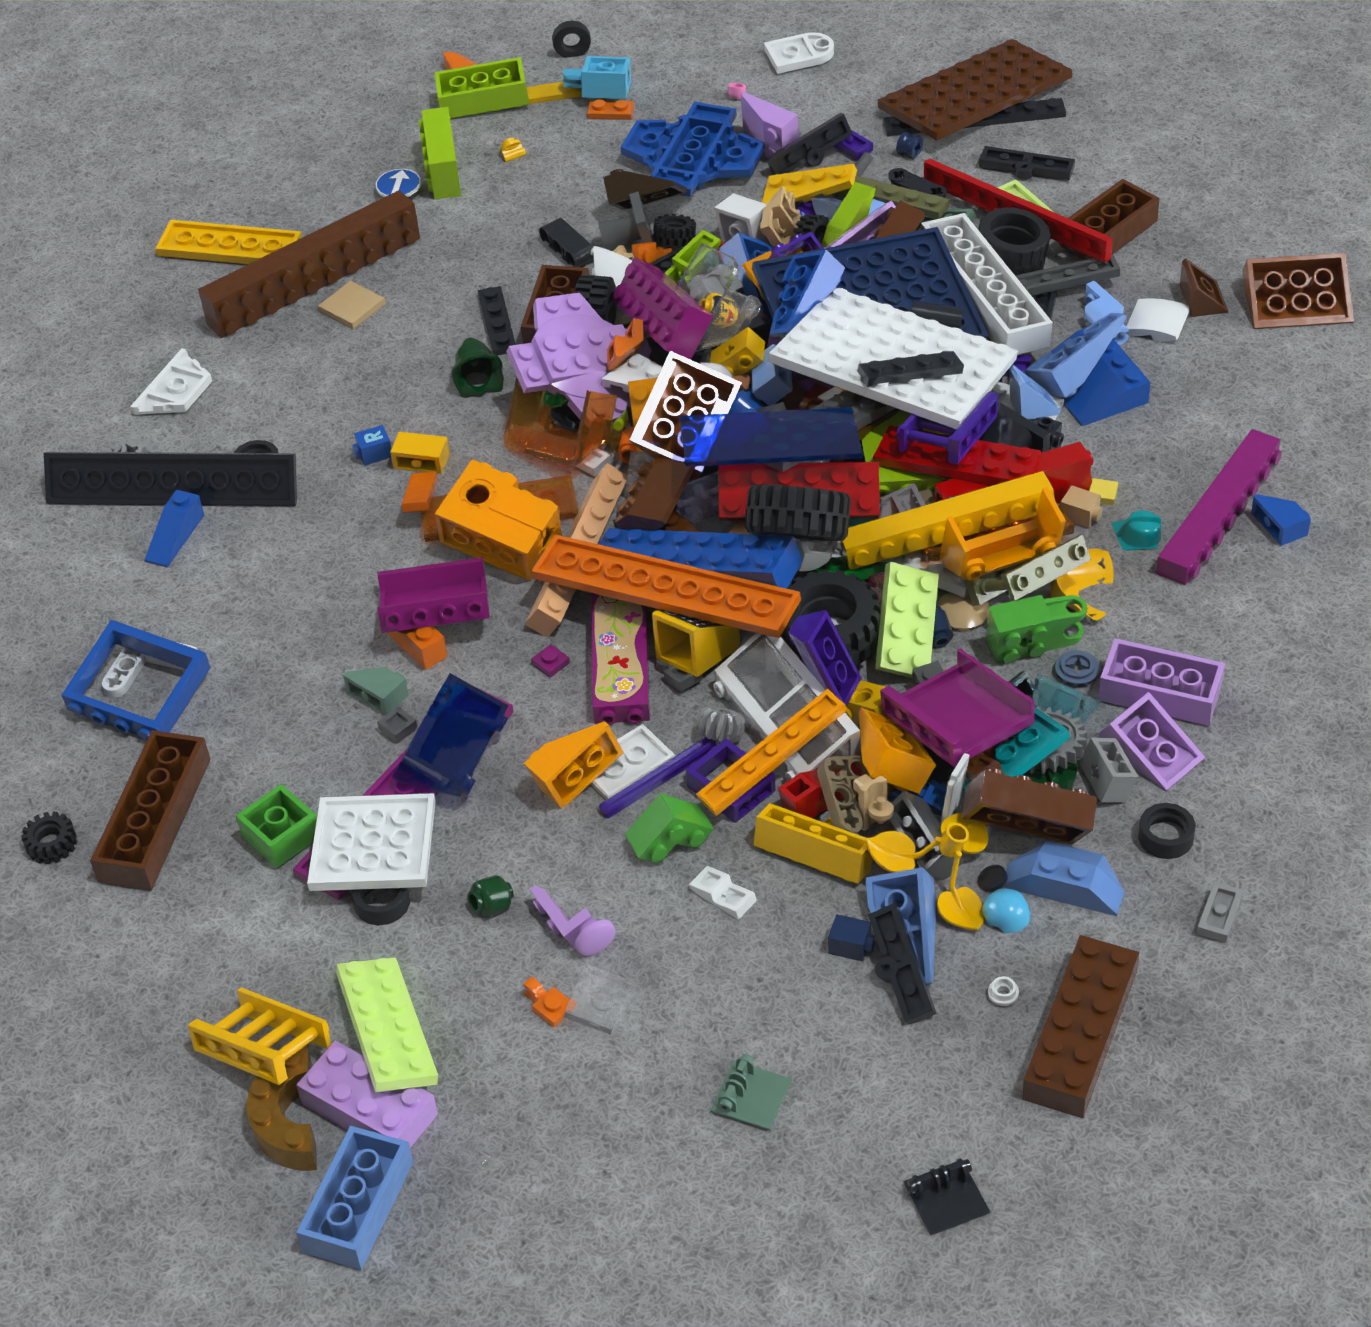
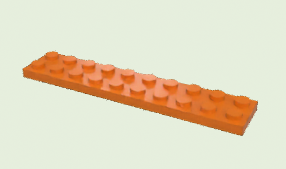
M555 534L531 571L533 579L775 638H780L801 601L799 591Z

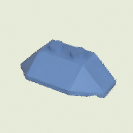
M1044 841L1009 862L1006 870L1008 879L1003 888L1014 889L1019 892L1114 916L1118 915L1125 893L1103 854L1050 841Z

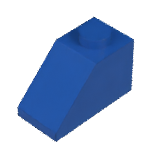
M1260 494L1253 496L1251 514L1280 546L1308 535L1311 518L1308 512L1303 510L1295 501Z

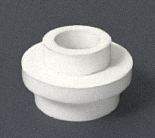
M1005 976L998 977L989 985L988 996L998 1006H1009L1017 1001L1019 988L1011 978ZM999 991H1007L1008 994H1001V993H998V992H999Z

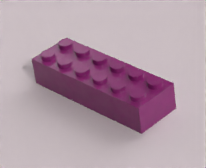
M635 257L626 267L625 276L620 285L616 287L612 299L632 320L633 318L643 320V330L664 350L672 351L690 360L714 317L658 267Z

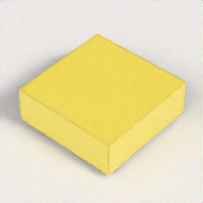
M1092 478L1089 491L1101 495L1100 504L1114 505L1118 482Z

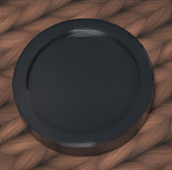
M991 865L981 871L978 883L983 890L994 892L1006 884L1008 874L1002 866Z

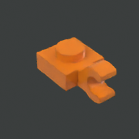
M655 242L632 245L633 256L649 264L672 252V248H656Z
M532 976L523 983V986L527 989L524 995L535 1002L532 1005V1011L552 1027H556L575 1009V1003L554 986L546 992L540 982Z

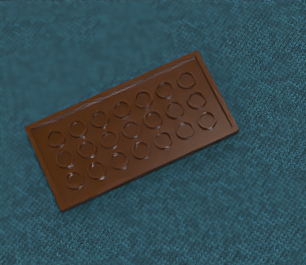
M1010 39L996 47L989 48L985 52L973 55L965 61L958 62L954 66L940 70L934 75L922 78L914 84L887 94V96L878 99V108L937 141L1071 79L1072 69L1019 43L1017 40Z

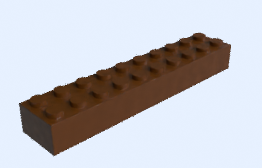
M398 190L199 288L198 291L207 325L220 338L234 334L237 330L249 324H254L257 320L273 314L277 310L293 304L297 300L313 294L317 290L333 284L349 274L355 273L362 267L373 264L378 259L388 254H393L408 244H413L416 240L420 239L415 203Z

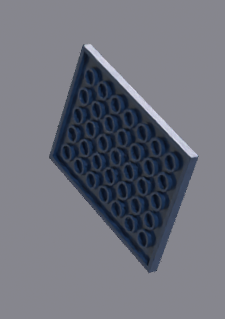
M938 227L752 263L753 273L772 318L775 311L781 305L778 296L780 292L785 290V284L782 282L783 275L794 255L827 250L845 267L841 281L836 288H843L858 296H866L870 300L881 304H889L893 308L904 312H911L913 301L963 308L960 329L965 333L982 336L986 340L989 339L987 330ZM795 372L798 380L811 378Z

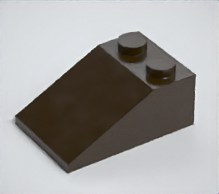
M623 169L613 170L610 172V175L603 177L609 204L621 210L632 208L629 195L631 193L639 192L641 201L645 205L688 192L687 187L675 181L624 171Z

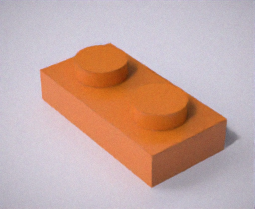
M590 100L587 118L632 120L634 101Z

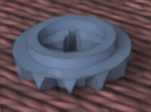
M1074 650L1062 654L1056 660L1055 670L1057 678H1062L1064 684L1070 682L1073 683L1075 688L1078 684H1083L1087 687L1089 682L1096 681L1097 675L1100 674V664L1092 654ZM1077 663H1079V667L1081 669L1080 673L1074 672L1075 666H1077Z

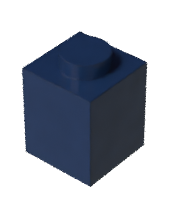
M836 914L828 936V954L863 962L866 953H872L875 944V935L871 934V923Z

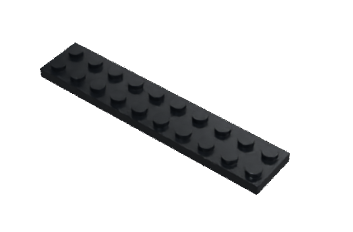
M43 453L46 503L166 504L176 490L199 495L201 505H296L297 503L296 453Z

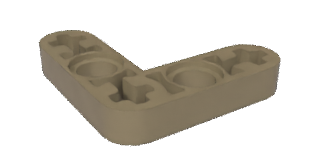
M862 756L828 757L818 766L817 775L832 824L835 827L856 834L862 829L863 820L852 786L853 781L861 776H857L852 772L851 765H855L860 769L861 776L868 775L869 773L862 763ZM834 792L841 793L845 798V803L839 802Z

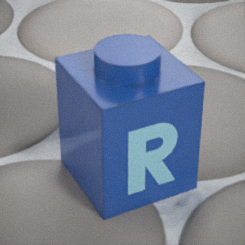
M383 425L354 433L356 444L352 445L356 459L361 458L364 466L391 458V443Z

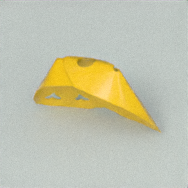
M1097 548L1088 549L1091 557L1090 561L1050 582L1051 598L1068 595L1080 597L1078 595L1079 590L1091 585L1100 584L1097 580L1105 578L1102 581L1103 584L1113 583L1114 569L1109 552ZM1102 558L1104 559L1103 564L1105 565V569H1103L1101 565H1098ZM1077 604L1067 605V607L1077 612L1082 610ZM1087 604V617L1097 621L1106 615V612L1097 610Z

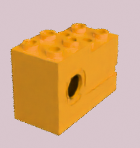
M473 459L435 512L440 543L474 558L483 557V562L528 581L533 579L531 571L555 534L562 536L559 507L554 502L538 498L527 490H520L518 478H515L511 473L501 472L492 468L488 463H480Z

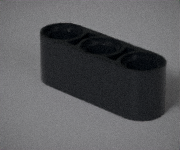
M558 218L539 228L542 241H546L555 253L561 254V258L567 264L581 267L594 261V255H591L592 245L562 218Z

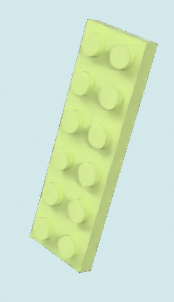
M381 958L337 964L336 974L375 1092L437 1085L438 1073L397 959Z

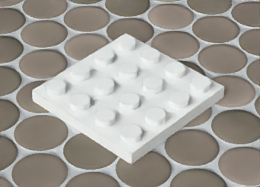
M434 793L320 797L307 882L309 891L427 887L436 802Z

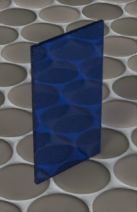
M852 407L686 415L679 418L685 467L863 458V451Z

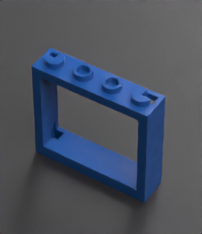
M111 619L61 696L66 709L74 712L75 716L83 715L89 717L100 725H111L122 733L130 732L139 735L140 738L147 741L152 730L170 733L211 667L206 652ZM116 645L186 669L154 720L84 695Z

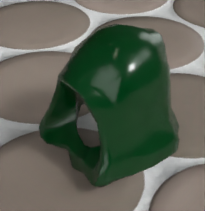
M471 337L464 340L455 354V365L451 369L453 382L460 396L468 398L473 395L482 396L486 391L501 392L503 390L504 376L501 359L497 355L492 354L481 341ZM481 372L488 376V380L480 387H477L467 381V375Z

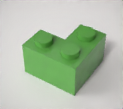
M660 793L625 834L638 858L658 863L668 855L676 844L690 848L699 847L714 828L700 805Z

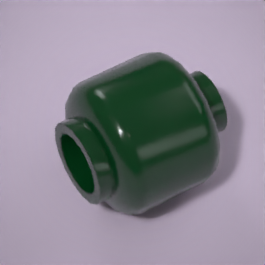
M497 875L478 880L472 884L468 892L469 906L474 913H478L485 918L505 912L511 905V899L514 896L513 888L509 882H505L502 877Z

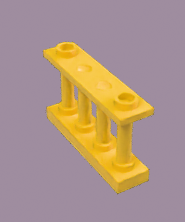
M242 987L237 990L240 1007L218 1023L213 1025L195 1019L188 1024L195 1051L277 1085L288 1079L285 1061L310 1042L326 1049L332 1045L329 1026L326 1020ZM246 1017L253 1019L252 1022L236 1033L228 1031ZM267 1025L275 1028L257 1042L249 1040V1038ZM288 1034L296 1036V1038L278 1051L270 1048Z

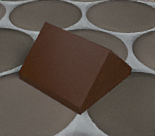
M1185 258L1181 266L1180 289L1186 305L1190 308V316L1197 317L1228 313L1229 311L1217 281Z

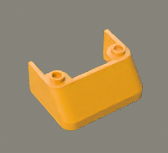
M1048 487L1042 488L1035 520L965 541L953 517H947L940 559L946 569L961 579L973 581L982 575L1033 560L1059 546L1066 520Z

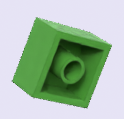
M282 784L236 815L242 838L276 869L314 842L317 815Z

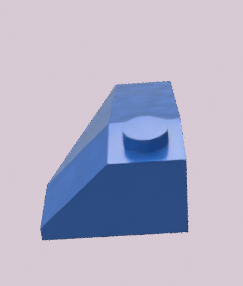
M827 250L799 254L792 257L783 275L782 282L785 284V290L780 292L778 296L781 305L774 313L770 330L772 337L787 335L840 283L845 267Z

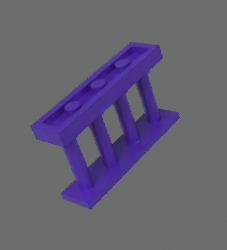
M988 392L958 429L911 414L897 430L896 437L899 440V451L904 452L913 441L946 448V451L949 452L948 462L959 464L997 418L999 394ZM923 429H926V430H931V431L940 432V433H944V434H949V435H952V436H949V437L947 438V437H942V436H938V435H934V434H929V433H925V432H921V431H922Z

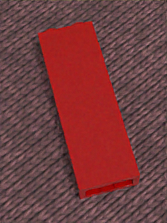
M1081 442L1042 452L1035 473L1041 471L1045 473L1053 487L1055 501L1059 504L1071 485L1087 491L1090 490V485L1092 484L1091 466L1094 463L1093 456L1089 450L1085 449ZM960 479L947 480L935 484V501H942L947 499V497L966 494L993 485Z

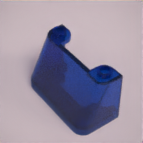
M449 673L392 778L404 784L461 797L463 793L468 795L476 782L475 779L471 778L474 773L473 771L495 730L501 732L508 718L504 714L509 705Z

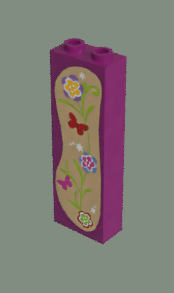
M592 593V708L594 724L604 721L608 725L619 722L637 724L642 721H650L647 606Z

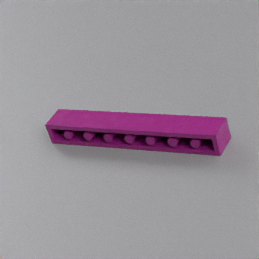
M1255 429L1250 430L1159 554L1156 574L1186 585L1190 578L1195 579L1198 576L1201 563L1203 561L1207 562L1210 559L1213 546L1221 544L1226 528L1231 529L1233 527L1236 514L1244 512L1249 496L1253 497L1256 495L1259 482L1261 480L1266 481L1272 464L1277 465L1282 455V451L1279 450L1281 439Z

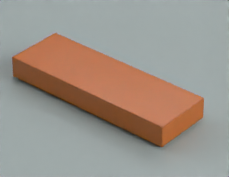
M437 471L411 474L402 501L403 512L429 510L438 481Z

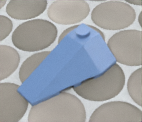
M923 867L866 877L867 902L870 912L873 913L893 903L899 906L926 984H933L936 925L934 878Z

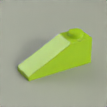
M858 182L853 184L827 225L821 245L823 248L869 214L876 188Z

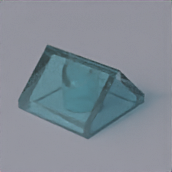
M1038 673L1036 675L1033 700L1035 707H1040L1041 711H1046L1048 707H1051L1052 712L1060 709L1062 710V715L1072 713V719L1080 718V724L1085 725L1102 704V701Z

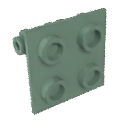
M743 1054L742 1057H738L736 1061H733L711 1108V1112L770 1130L792 1082V1078L754 1067L753 1057Z

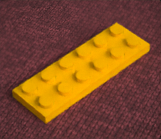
M170 220L155 250L157 256L250 264L303 237L301 231Z

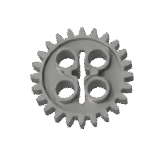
M1048 707L1046 711H1042L1067 728L1071 738L1037 765L1029 769L1031 774L1036 769H1040L1042 774H1045L1048 768L1056 772L1057 766L1066 769L1067 762L1076 764V757H1083V751L1087 747V731H1085V725L1080 724V718L1072 719L1071 712L1062 715V709L1052 712L1051 707ZM1012 735V736L1008 737L1007 739H1005V740H1003V741L997 743L996 745H994L995 748H997L1001 743L1007 744V742H1008L1014 735Z

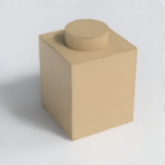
M1071 485L1061 501L1060 511L1067 522L1089 529L1093 521L1098 522L1103 512V507L1100 506L1101 495Z

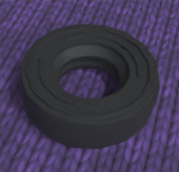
M574 20L565 21L554 29L552 35L553 47L557 54L564 58L582 56L589 50L591 44L590 32L581 22ZM568 34H576L580 38L579 42L572 46L566 45L563 39Z

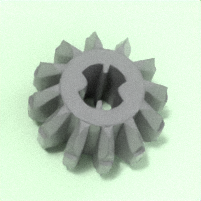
M707 706L702 708L698 716L697 731L701 736L707 737V739L721 742L728 739L730 742L735 743L740 741L744 734L745 718L741 713L735 712V710L718 706Z

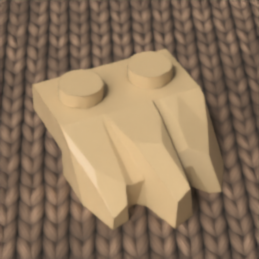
M784 186L775 193L763 209L762 221L759 224L761 233L766 235L772 248L780 243H788L793 236H796L794 228H798L796 223L800 221L799 218L801 217L800 210L795 209V197L792 191L787 193Z

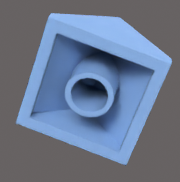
M1013 364L1009 368L1010 401L1017 413L1026 419L1058 415L1061 411L1050 393Z

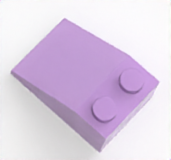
M743 92L741 94L743 130L748 136L764 142L765 150L763 155L765 157L770 156L799 138L798 114Z
M1149 692L1098 734L1100 738H1116L1133 768L1165 791L1205 758Z

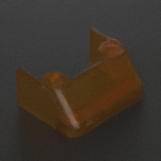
M516 376L504 433V443L508 449L565 465L576 466L607 440L615 410L616 395L587 390L578 433H573L553 427L554 422L550 418V412L553 408L550 405L543 404L545 390L524 393Z

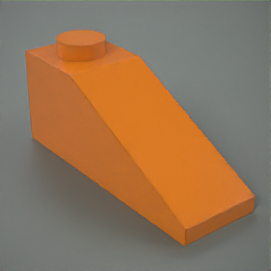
M433 626L387 632L425 670L448 657L444 636Z

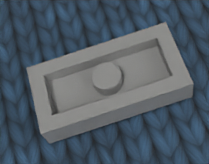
M1214 882L1197 928V935L1226 943L1243 897V890Z

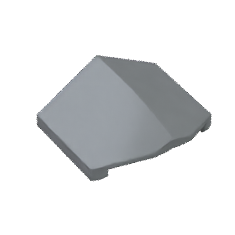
M915 483L882 497L878 519L925 506L926 504Z

